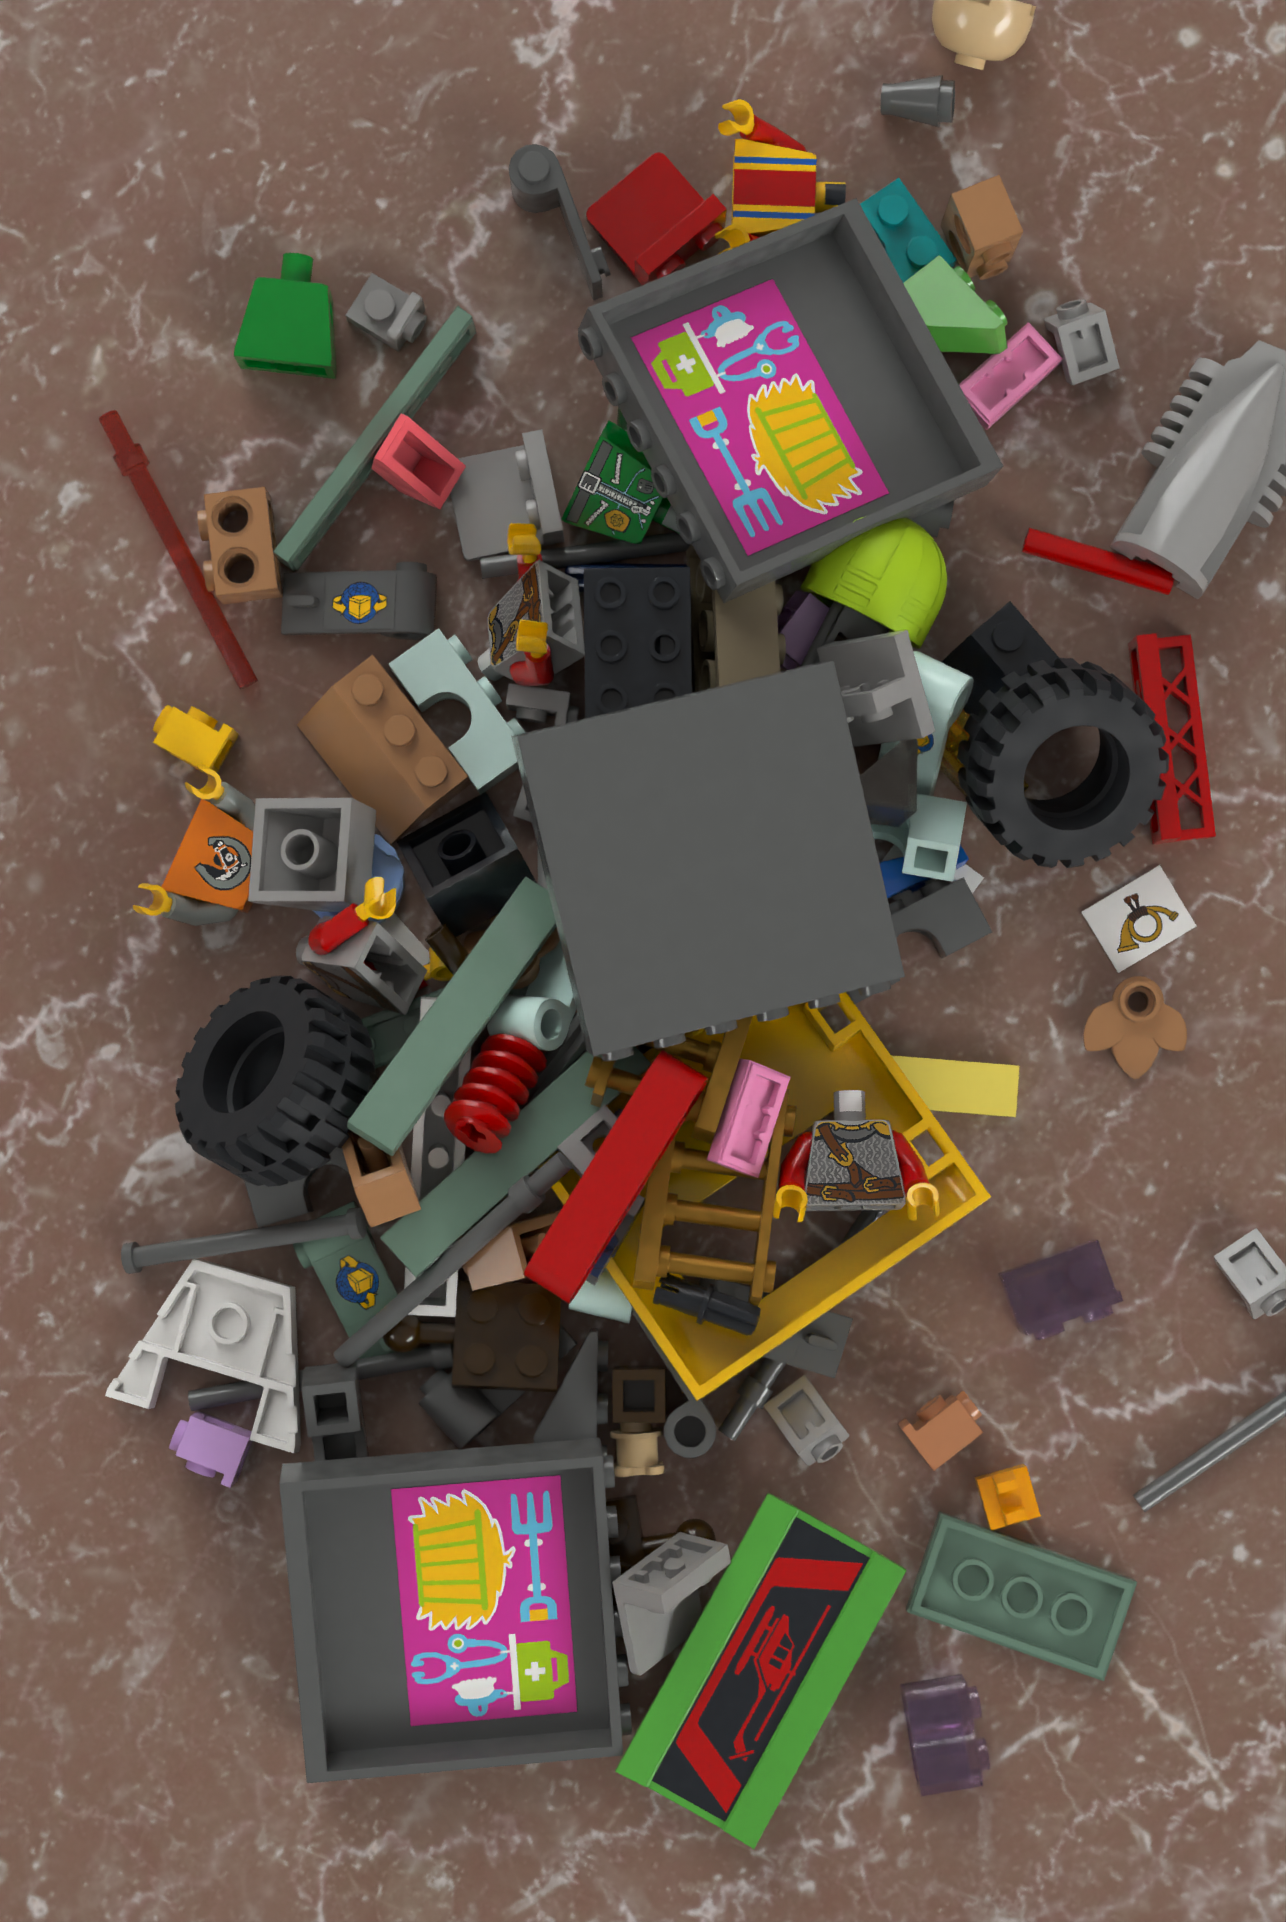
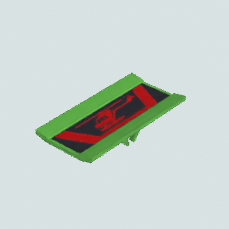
M767 1492L733 1554L731 1563L722 1574L615 1772L644 1787L652 1789L718 1826L752 1849H755L907 1570L877 1551Z

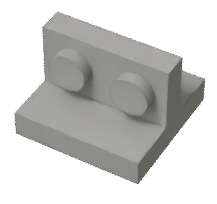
M908 630L830 642L817 648L820 662L834 661L853 747L919 739L935 732Z

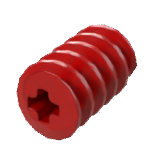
M496 1034L485 1039L481 1045L480 1053L472 1061L471 1069L463 1077L462 1086L455 1091L453 1102L447 1106L444 1112L445 1124L453 1136L477 1152L488 1154L501 1150L502 1142L499 1138L509 1136L511 1132L509 1122L517 1120L520 1115L518 1105H523L528 1101L529 1091L527 1089L536 1086L538 1082L537 1073L546 1068L547 1059L544 1054L533 1044L512 1035Z

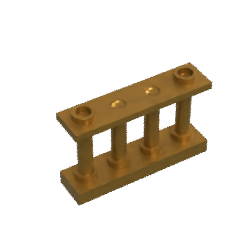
M753 1016L736 1020L738 1028L725 1032L722 1043L711 1040V1043L707 1044L686 1037L685 1042L664 1048H655L653 1041L642 1044L703 1064L702 1070L712 1073L706 1092L703 1091L686 1118L696 1122L691 1135L692 1138L712 1143ZM594 1056L585 1082V1086L594 1089L590 1104L601 1107L607 1088L633 1095L643 1077L615 1068L616 1060L603 1061L601 1057Z
M786 1089L769 1142L767 1159L763 1161L758 1178L747 1176L708 1161L709 1151L685 1148V1142L675 1141L674 1137L647 1181L633 1288L654 1290L656 1277L666 1278L667 1273L750 1284L748 1303L757 1306L762 1299L763 1292L772 1293L776 1261L767 1260L782 1140L783 1136H793L797 1106L787 1105L789 1089ZM681 1169L764 1180L760 1211L679 1200L678 1194L668 1193L670 1173L681 1174ZM675 1220L757 1232L753 1263L671 1252V1246L661 1245L663 1224L674 1226Z

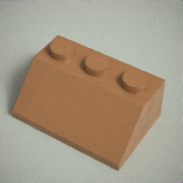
M371 655L331 686L297 724L353 798L376 810L375 826L391 846L472 784L465 771L374 655Z

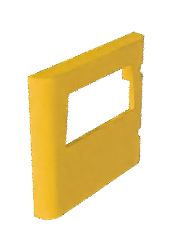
M846 992L839 994L840 1002L837 1004L851 1023L837 1033L832 1031L820 1014V1011L826 1007L810 1009L808 1002L789 1006V1015L775 1020L758 1022L757 1015H754L740 1059L751 1060L790 1076L787 1089H789L787 1105L797 1106L793 1136H783L782 1146L813 1126L815 1121L822 1120L834 1111V1092L843 1090L864 1091L866 1120H889L891 1130L900 1132L905 1136L923 1163L929 1183L939 1192V1215L934 1216V1211L930 1206L919 1205L916 1207L917 1220H910L907 1212V1197L905 1195L906 1204L901 1210H890L761 1299L758 1305L761 1311L757 1327L752 1335L746 1336L705 1320L700 1325L696 1323L697 1317L660 1304H654V1294L657 1286H661V1283H659L661 1277H656L654 1290L633 1288L643 1206L615 1257L611 1258L606 1269L696 1401H699L991 1198L988 1191ZM705 1028L687 1032L685 1036L710 1044L711 1040L722 1043L724 1033L707 1035ZM651 1048L643 1055L652 1064L661 1051ZM672 1055L710 1080L712 1073L702 1070L703 1064ZM708 1080V1082H707V1084H706V1086H705V1088H704V1090H703V1091H705V1092H706V1089H707L709 1080ZM621 1093L607 1106L613 1114L619 1108L623 1110L632 1095ZM691 1120L684 1122L676 1134L675 1141L685 1142V1148L710 1151L712 1143L710 1144L691 1137L696 1122ZM927 1131L944 1154L943 1157L930 1166L926 1164L912 1144L914 1140ZM604 1137L594 1141L592 1148L595 1153H597L605 1140ZM558 1151L555 1154H553L545 1163H547L554 1155H556ZM573 1169L551 1187L563 1206L581 1179ZM681 1169V1174L670 1173L668 1193L678 1194L679 1200L702 1202L737 1178V1176ZM647 1182L639 1194L644 1198L646 1195ZM670 1273V1275L684 1279L680 1274Z

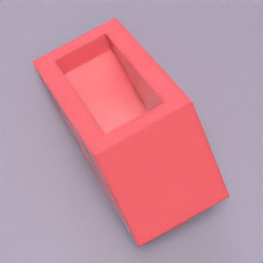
M400 414L374 457L371 469L400 493L440 510L466 468V465L411 418Z

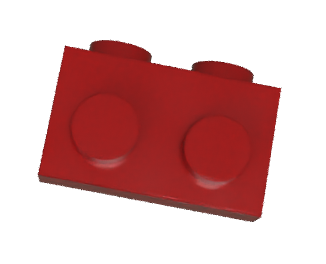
M657 152L648 157L587 209L586 218L590 226L640 284L644 285L683 269L686 265L684 261L700 249L703 252L713 246L720 239L715 238V234L725 228L727 209L714 194L704 200L667 156Z

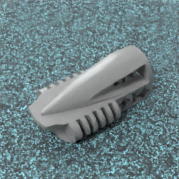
M1260 340L1242 357L1231 359L1224 366L1207 358L1200 357L1195 361L1189 371L1191 380L1186 379L1183 381L1179 388L1181 395L1174 396L1170 403L1172 411H1166L1160 419L1163 427L1158 426L1151 434L1153 442H1147L1141 451L1144 458L1156 466L1157 469L1110 545L1112 549L1131 560L1135 556L1144 561L1149 559L1172 573L1171 577L1178 581L1175 587L1197 600L1204 594L1246 522L1259 527H1269L1274 518L1271 512H1277L1283 504L1280 496H1286V351Z

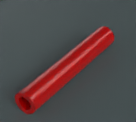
M1030 527L1022 546L1021 552L1165 595L1170 594L1175 580L1171 577L1172 573L1158 565L1134 558L1131 560L1121 554Z

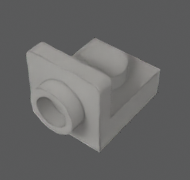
M371 273L345 315L348 322L398 352L406 340L411 343L416 340L427 320V316L423 314L425 306L420 295L415 292L408 295Z
M1078 299L1061 304L1056 308L1057 314L1044 318L1045 327L1048 331L1054 333L1059 355L1063 358L1061 363L1067 383L1075 385L1120 369L1104 309L1092 303H1087L1085 299Z
M508 684L506 706L508 710L516 711V719L533 723H546L547 715L555 716V726L578 720L579 707L570 706V692Z
M1257 1228L1213 1256L1216 1265L1246 1303L1247 1311L1253 1319H1257L1264 1313L1267 1316H1273L1286 1308V1266Z
M803 1375L763 1405L796 1453L808 1466L816 1461L817 1463H823L833 1458L842 1449V1442L849 1437L846 1429L838 1421L806 1375Z

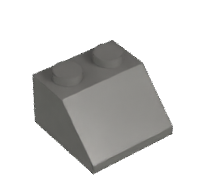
M256 798L248 901L321 912H341L352 903L358 906L364 902L365 884L372 878L376 810L353 798Z

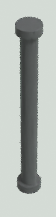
M355 1207L349 1208L344 1215L145 1246H139L137 1242H130L122 1246L121 1261L125 1272L133 1274L141 1272L145 1266L349 1235L353 1240L365 1238L367 1232L366 1218L362 1208Z

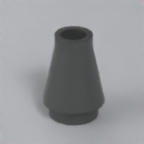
M943 75L894 84L883 83L881 115H893L935 127H940L941 122H953L955 108L954 80H943Z

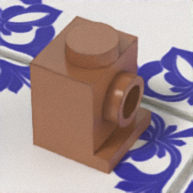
M964 1391L956 1396L951 1395L946 1400L941 1395L934 1397L916 1412L920 1420L913 1425L906 1418L898 1423V1426L933 1471L983 1433L975 1422L982 1414Z

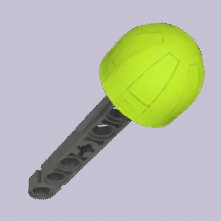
M899 518L856 536L832 551L822 560L811 565L800 588L804 592L811 593L823 604L829 606L830 609L800 667L819 663L820 659L817 648L834 642L837 635L844 640L908 630L912 647L921 648L942 607L947 588V572L944 558L937 543L924 528L908 518Z

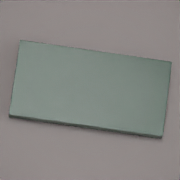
M939 1511L906 1606V1611L1104 1681L1137 1581Z

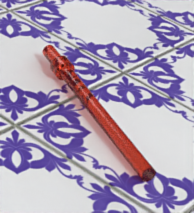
M117 410L103 414L99 421L116 452L113 455V459L122 476H128L239 689L251 686L258 679L212 591H207L205 578L147 469L150 462L140 443L134 444Z

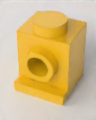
M167 705L161 711L154 724L153 732L157 733V736L153 743L198 770L200 769L196 766L203 764L217 773L239 734L225 723H223L219 732L214 730L218 721L191 706L186 714L176 707Z

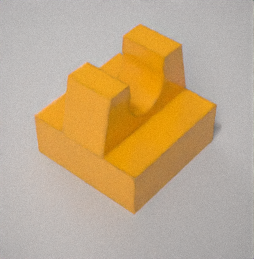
M1025 1464L974 1477L990 1530L1041 1517L1029 1472Z

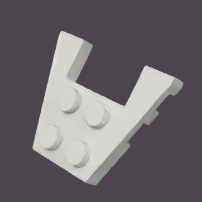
M193 1259L158 1311L157 1319L143 1340L138 1341L128 1356L130 1360L118 1378H114L107 1388L105 1396L146 1409L155 1408L168 1359L178 1360L263 1386L264 1390L250 1440L291 1453L299 1452L301 1430L295 1287L206 1260Z

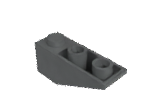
M591 1328L535 1431L534 1443L597 1438V1424H607L608 1393H598V1372H608V1341L598 1340V1328ZM601 1445L602 1455L607 1456V1445Z

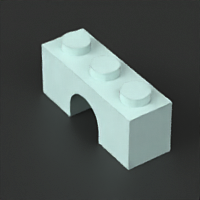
M438 628L391 661L389 666L421 712L436 702L445 699L460 701L469 708L472 717L469 730L448 749L481 795L519 768L511 736L526 732L515 718L506 723L495 707L502 702L496 690L485 676L476 681L466 667V664L473 659L456 635L447 640Z
M862 785L874 839L889 841L902 851L904 856L902 873L953 882L967 802Z

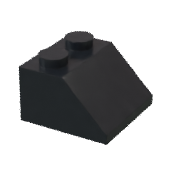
M1009 601L941 662L972 677L974 680L970 696L959 715L966 723L970 714L979 715L984 707L979 700L988 690L995 694L1004 686L1001 681L1003 677L1013 671L1022 676L1028 673V664L1044 660L1053 668L1054 661L1059 657Z
M486 792L397 841L422 892L441 925L446 924L455 937L476 928L479 924L499 914L525 877L537 883Z

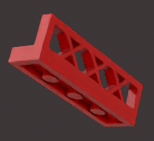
M1157 633L1136 635L1128 643L1133 691L1155 713L1154 720L1162 726L1167 740L1165 746L1161 748L1169 754V770L1167 773H1161L1159 776L1166 783L1162 799L1160 801L1154 799L1150 806L1155 812L1149 820L1152 845L1216 837L1191 634L1157 638ZM1179 648L1182 670L1170 683L1162 677L1159 650ZM1182 679L1184 682L1185 694L1181 692L1178 688H1176V686ZM1170 694L1187 707L1188 720L1178 733L1168 727L1165 700ZM1188 729L1190 730L1191 744L1182 738ZM1176 744L1190 754L1194 762V771L1183 784L1174 777L1171 751ZM1195 779L1197 795L1189 789ZM1182 795L1199 807L1202 828L1181 830L1178 800Z

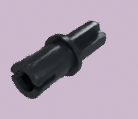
M667 1273L666 1278L661 1277L659 1280L661 1286L656 1288L653 1298L654 1304H660L697 1317L696 1323L700 1325L705 1320L746 1336L752 1335L755 1331L761 1311L757 1305L715 1291L716 1285L711 1283L706 1288L670 1275V1273Z

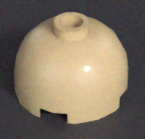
M934 0L932 13L934 33L942 46L956 52L954 63L983 70L986 60L1003 61L1014 55L1024 44L1033 22L1036 6L1016 0Z

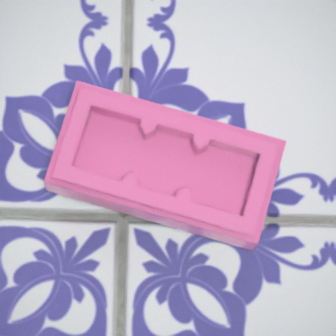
M1029 322L1007 341V349L1000 354H992L959 384L977 419L986 430L1057 368L1063 360Z
M739 1058L707 1157L708 1161L747 1176L759 1177L790 1076L751 1060Z

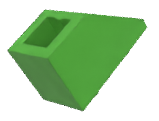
M939 255L903 283L941 352L1000 354L1008 348L1004 327L1007 325V319L1004 313L994 301L989 299L984 302L974 292V283L960 266L952 268Z

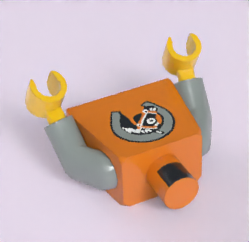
M203 764L196 767L207 773V784L201 789H196L185 782L186 789L196 797L201 798L200 803L162 886L142 883L138 886V888L150 890L153 894V903L149 908L133 905V909L139 914L149 916L161 914L168 919L199 926L230 921L238 911L248 913L253 905L252 902L248 901L255 803L228 783L221 782L220 776Z

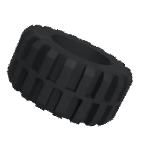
M1058 658L1054 661L1053 668L1044 660L1028 664V673L1022 676L1013 671L1003 677L1001 681L1004 686L998 692L993 694L988 690L979 700L984 706L979 715H969L964 726V730L970 735L969 740H962L959 742L957 758L964 765L957 772L960 787L967 794L965 800L972 812L1000 845H1005L1011 854L1023 861L1032 859L1038 866L1053 868L1057 866L1058 860L1066 868L1079 867L1084 865V858L1091 856L1097 862L1110 856L1109 848L1117 843L1124 847L1135 838L1131 832L1139 823L1147 825L1155 813L1150 806L1154 799L1159 801L1162 799L1166 783L1159 776L1161 773H1167L1169 770V754L1161 748L1165 746L1167 740L1162 726L1154 720L1155 713L1113 673L1109 674L1101 666L1088 661L1080 665L1073 658ZM1074 726H1094L1098 728L1100 749L1097 761L1088 777L1077 788L1053 799L1037 800L1025 797L1024 775L1028 762L1036 749L1047 738L1063 729Z
M280 975L253 981L250 983L249 989L239 988L229 996L230 1001L227 1004L217 1006L210 1014L212 1019L205 1028L200 1027L193 1038L196 1042L191 1052H186L181 1064L184 1069L183 1076L177 1078L175 1090L178 1098H180V1101L175 1103L176 1116L186 1143L190 1144L192 1149L201 1156L243 1180L257 1186L266 1185L268 1187L288 1184V1181L294 1182L309 1176L311 1168H321L331 1159L330 1153L336 1147L342 1148L350 1137L347 1134L350 1130L347 1128V1122L372 1089L373 1081L369 1075L371 1071L375 1070V1057L373 1050H371L373 1047L368 1029L363 1026L362 1019L356 1013L301 978L295 979L292 976Z

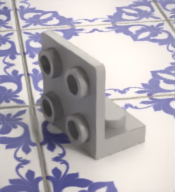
M542 429L522 433L524 445L457 458L466 465V468L452 489L451 498L462 552L466 561L509 553L507 533L511 523L534 524L537 529L536 537L539 539L541 547L565 542Z
M679 1532L612 1582L631 1673L637 1675L644 1674L687 1640L702 1613L698 1588L710 1582L713 1576L731 1563L728 1544Z

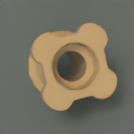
M620 1423V1429L612 1430L610 1437L616 1439L617 1462L613 1463L614 1476L627 1477L664 1474L663 1461L658 1460L657 1437L662 1435V1429L652 1427L651 1423Z

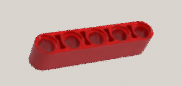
M664 1050L658 1054L525 1268L524 1276L568 1304L571 1303L697 1102L709 1080L708 1077Z

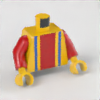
M738 99L722 105L724 110H728L733 114L735 122L726 120L719 123V132L725 136L740 132L742 139H735L731 225L715 234V238L725 239L729 243L730 248H726L718 254L814 216L815 213H821L845 203L846 183L816 182L817 157L813 153L807 152L803 144L774 125L754 115L752 107L745 100Z

